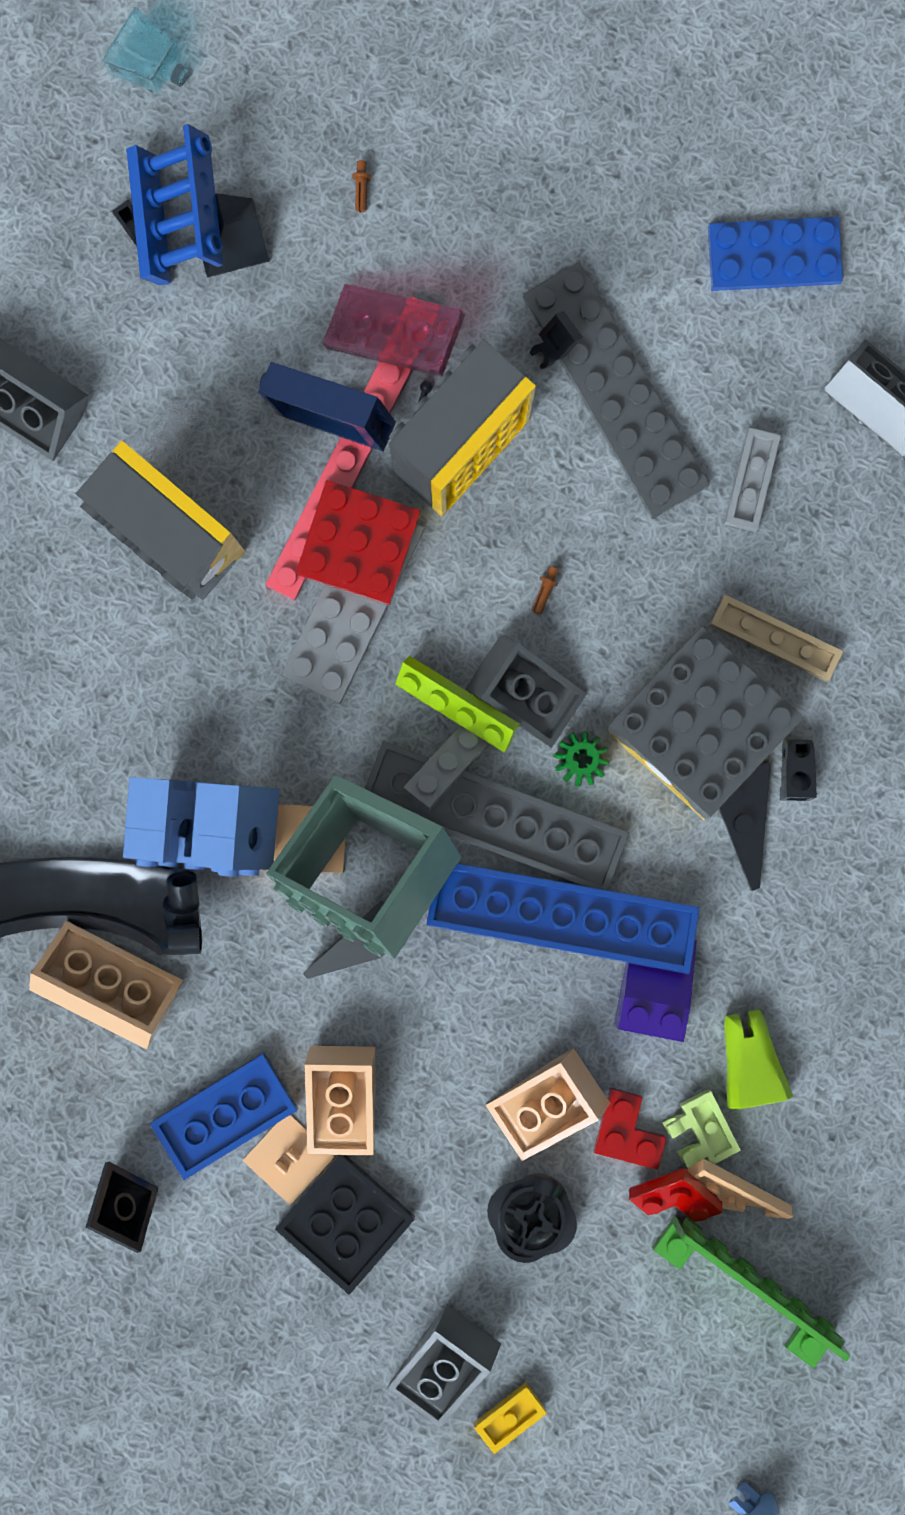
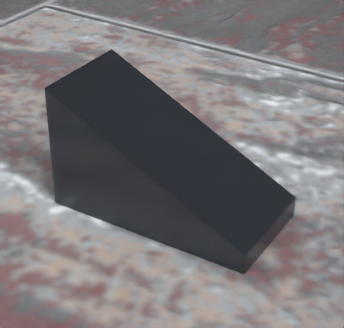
M126 200L111 212L137 247L133 207L130 201Z

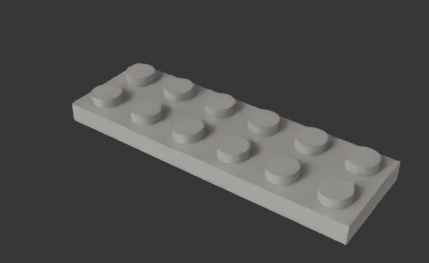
M416 525L397 586L425 530L421 525ZM324 585L281 676L341 704L388 605Z

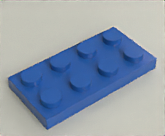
M839 217L709 223L711 291L837 285L843 281Z
M265 1052L157 1117L150 1125L179 1174L185 1180L298 1110V1107Z

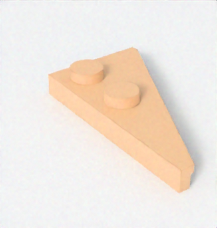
M704 1158L686 1169L722 1201V1209L744 1212L745 1206L764 1209V1216L785 1219L793 1217L792 1205Z

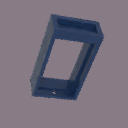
M274 362L270 363L268 370L263 373L260 379L258 393L280 416L384 452L396 421L377 396Z

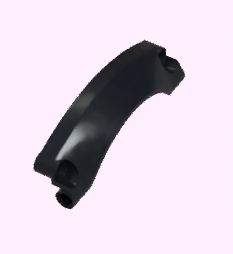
M54 857L0 863V938L26 931L62 928L64 923L68 921L79 928L100 930L124 936L144 945L161 956L201 954L202 929L197 877L194 872L189 870H179L159 865L157 867L136 866L137 861L106 858Z

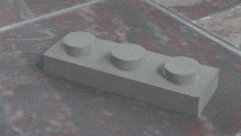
M751 427L747 429L724 525L752 532L758 530L781 435Z
M460 726L403 787L402 793L428 813L488 747L489 743Z

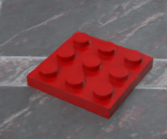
M326 480L295 574L386 605H391L421 511Z

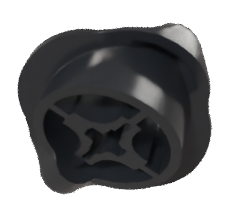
M535 1173L527 1175L518 1181L507 1183L499 1187L492 1194L488 1203L487 1215L489 1223L495 1232L497 1243L502 1252L514 1261L529 1263L537 1261L543 1256L560 1252L575 1237L577 1221L568 1201L567 1193L561 1183L550 1175ZM537 1192L530 1203L526 1205L511 1203L513 1199L522 1193ZM546 1196L554 1200L557 1205L558 1223L551 1221L550 1218L543 1214ZM536 1210L540 1220L538 1222L532 1221L531 1225H528L524 1217L525 1214L531 1215ZM506 1213L511 1214L513 1218L521 1222L518 1240L513 1238L505 1228ZM537 1232L553 1233L541 1243L528 1244V1241H531V1238Z

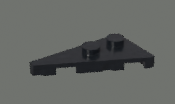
M769 762L760 764L719 808L751 891L760 888L770 778Z

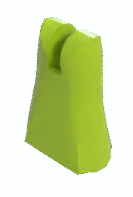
M761 1009L746 1011L750 1037L744 1038L739 1014L725 1015L727 1107L730 1109H744L787 1101L793 1098L790 1084L777 1055Z

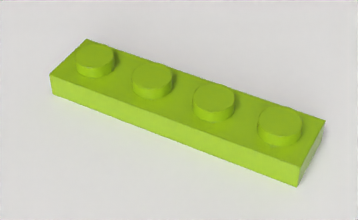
M410 655L402 662L395 683L396 686L505 753L511 746L520 723Z

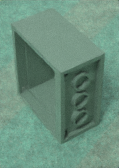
M335 775L266 872V875L275 883L273 889L287 899L285 903L299 913H302L305 909L312 913L311 917L324 927L332 924L338 927L337 932L346 939L354 942L358 938L365 942L363 946L373 954L381 957L385 953L395 959L461 859V856L442 826ZM357 820L419 850L372 923L310 890Z

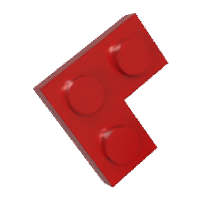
M610 1087L607 1099L611 1104L602 1115L593 1150L594 1153L658 1170L666 1137L635 1128L643 1097Z
M684 1168L629 1188V1200L648 1216L658 1214L675 1206L694 1222L704 1221L709 1217L723 1213L722 1201Z

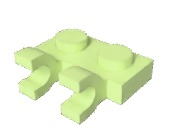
M709 1089L680 1103L679 1105L683 1113L662 1122L668 1135L670 1134L672 1138L679 1136L690 1128L692 1129L698 1143L690 1144L677 1151L682 1163H685L687 1168L703 1158L716 1164L741 1151Z

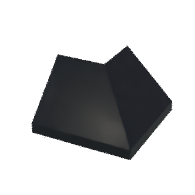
M216 193L220 238L223 243V266L217 267L203 261L207 278L270 262L253 198Z
M110 1161L105 1162L85 1228L136 1253L141 1252L158 1187Z

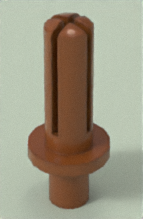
M363 160L357 161V173L352 174V179L356 180L355 210L360 213L366 212L367 181L371 180V175L366 173L367 162Z
M550 566L546 577L540 576L539 580L543 582L532 607L534 613L542 614L553 585H558L554 580L559 569Z

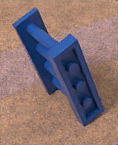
M189 124L183 126L185 145L155 155L138 145L126 149L140 278L157 285L171 283L170 267L172 265L195 257L217 267L223 266V243L220 238L211 158L212 145L209 135ZM187 159L189 177L161 187L160 169ZM190 192L192 210L164 219V201ZM194 224L196 242L168 252L167 234Z

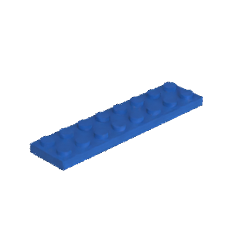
M457 864L429 906L426 926L689 974L700 907Z

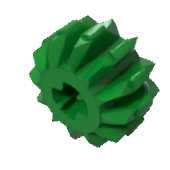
M587 731L582 732L580 742H578L574 732L570 733L569 740L572 746L566 741L561 740L558 745L566 750V753L555 752L553 755L556 759H564L563 764L555 766L556 771H562L565 768L569 770L563 776V781L568 782L573 774H575L574 784L577 787L581 786L583 775L588 785L594 784L592 772L596 776L603 778L605 773L597 766L598 764L607 766L610 763L608 759L599 758V754L608 752L607 746L601 747L598 750L595 748L601 740L599 736H595L590 743H587L589 737ZM579 750H584L585 756L590 757L589 764H583L585 768H579V763L573 761L574 753L576 755L580 754Z

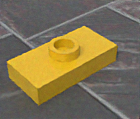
M525 1382L474 1421V1429L493 1454H496L547 1414L546 1407L527 1382Z

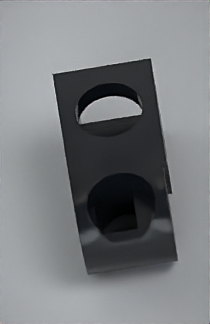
M784 739L782 743L780 801H811L817 798L814 743L812 740Z

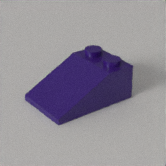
M696 939L694 941L689 974L625 963L614 1024L619 1030L684 1042L691 1006L697 946Z

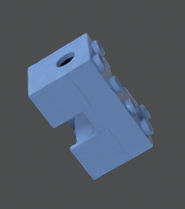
M129 777L123 858L136 859V866L157 867V862L159 866L178 867V863H185V869L204 870L206 867L211 868L212 872H218L220 876H259V870H269L274 862L280 788Z

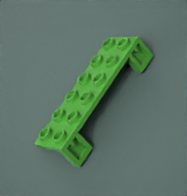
M675 1215L652 1246L656 1253L679 1270L693 1251H697L796 1324L798 1327L786 1342L785 1347L812 1368L816 1366L827 1349H830L846 1362L850 1358V1354L843 1346L846 1341L835 1332L836 1327L821 1315L816 1319L808 1312L810 1308L795 1296L789 1299L782 1293L783 1288L770 1277L766 1276L763 1280L755 1273L756 1268L740 1256L735 1260L728 1253L729 1248L715 1237L708 1240L701 1233L702 1228L690 1218L686 1217L682 1221Z

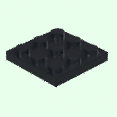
M337 1155L279 1221L275 1230L350 1295L415 1220V1215L348 1156Z

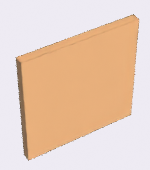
M290 1115L278 1122L242 1161L291 1205L335 1156L330 1154H307V1130Z

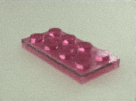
M344 284L322 344L328 350L443 376L465 314L458 308Z

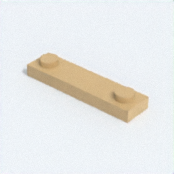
M726 594L722 597L709 626L826 682L830 681L843 654L842 650Z

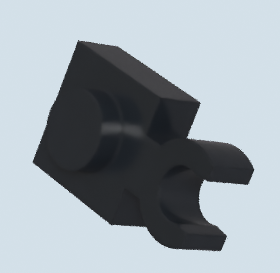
M564 311L559 312L553 316L538 334L543 342L534 345L530 350V354L533 356L542 352L544 362L540 365V368L545 369L553 365L556 360L558 361L566 357L583 336Z

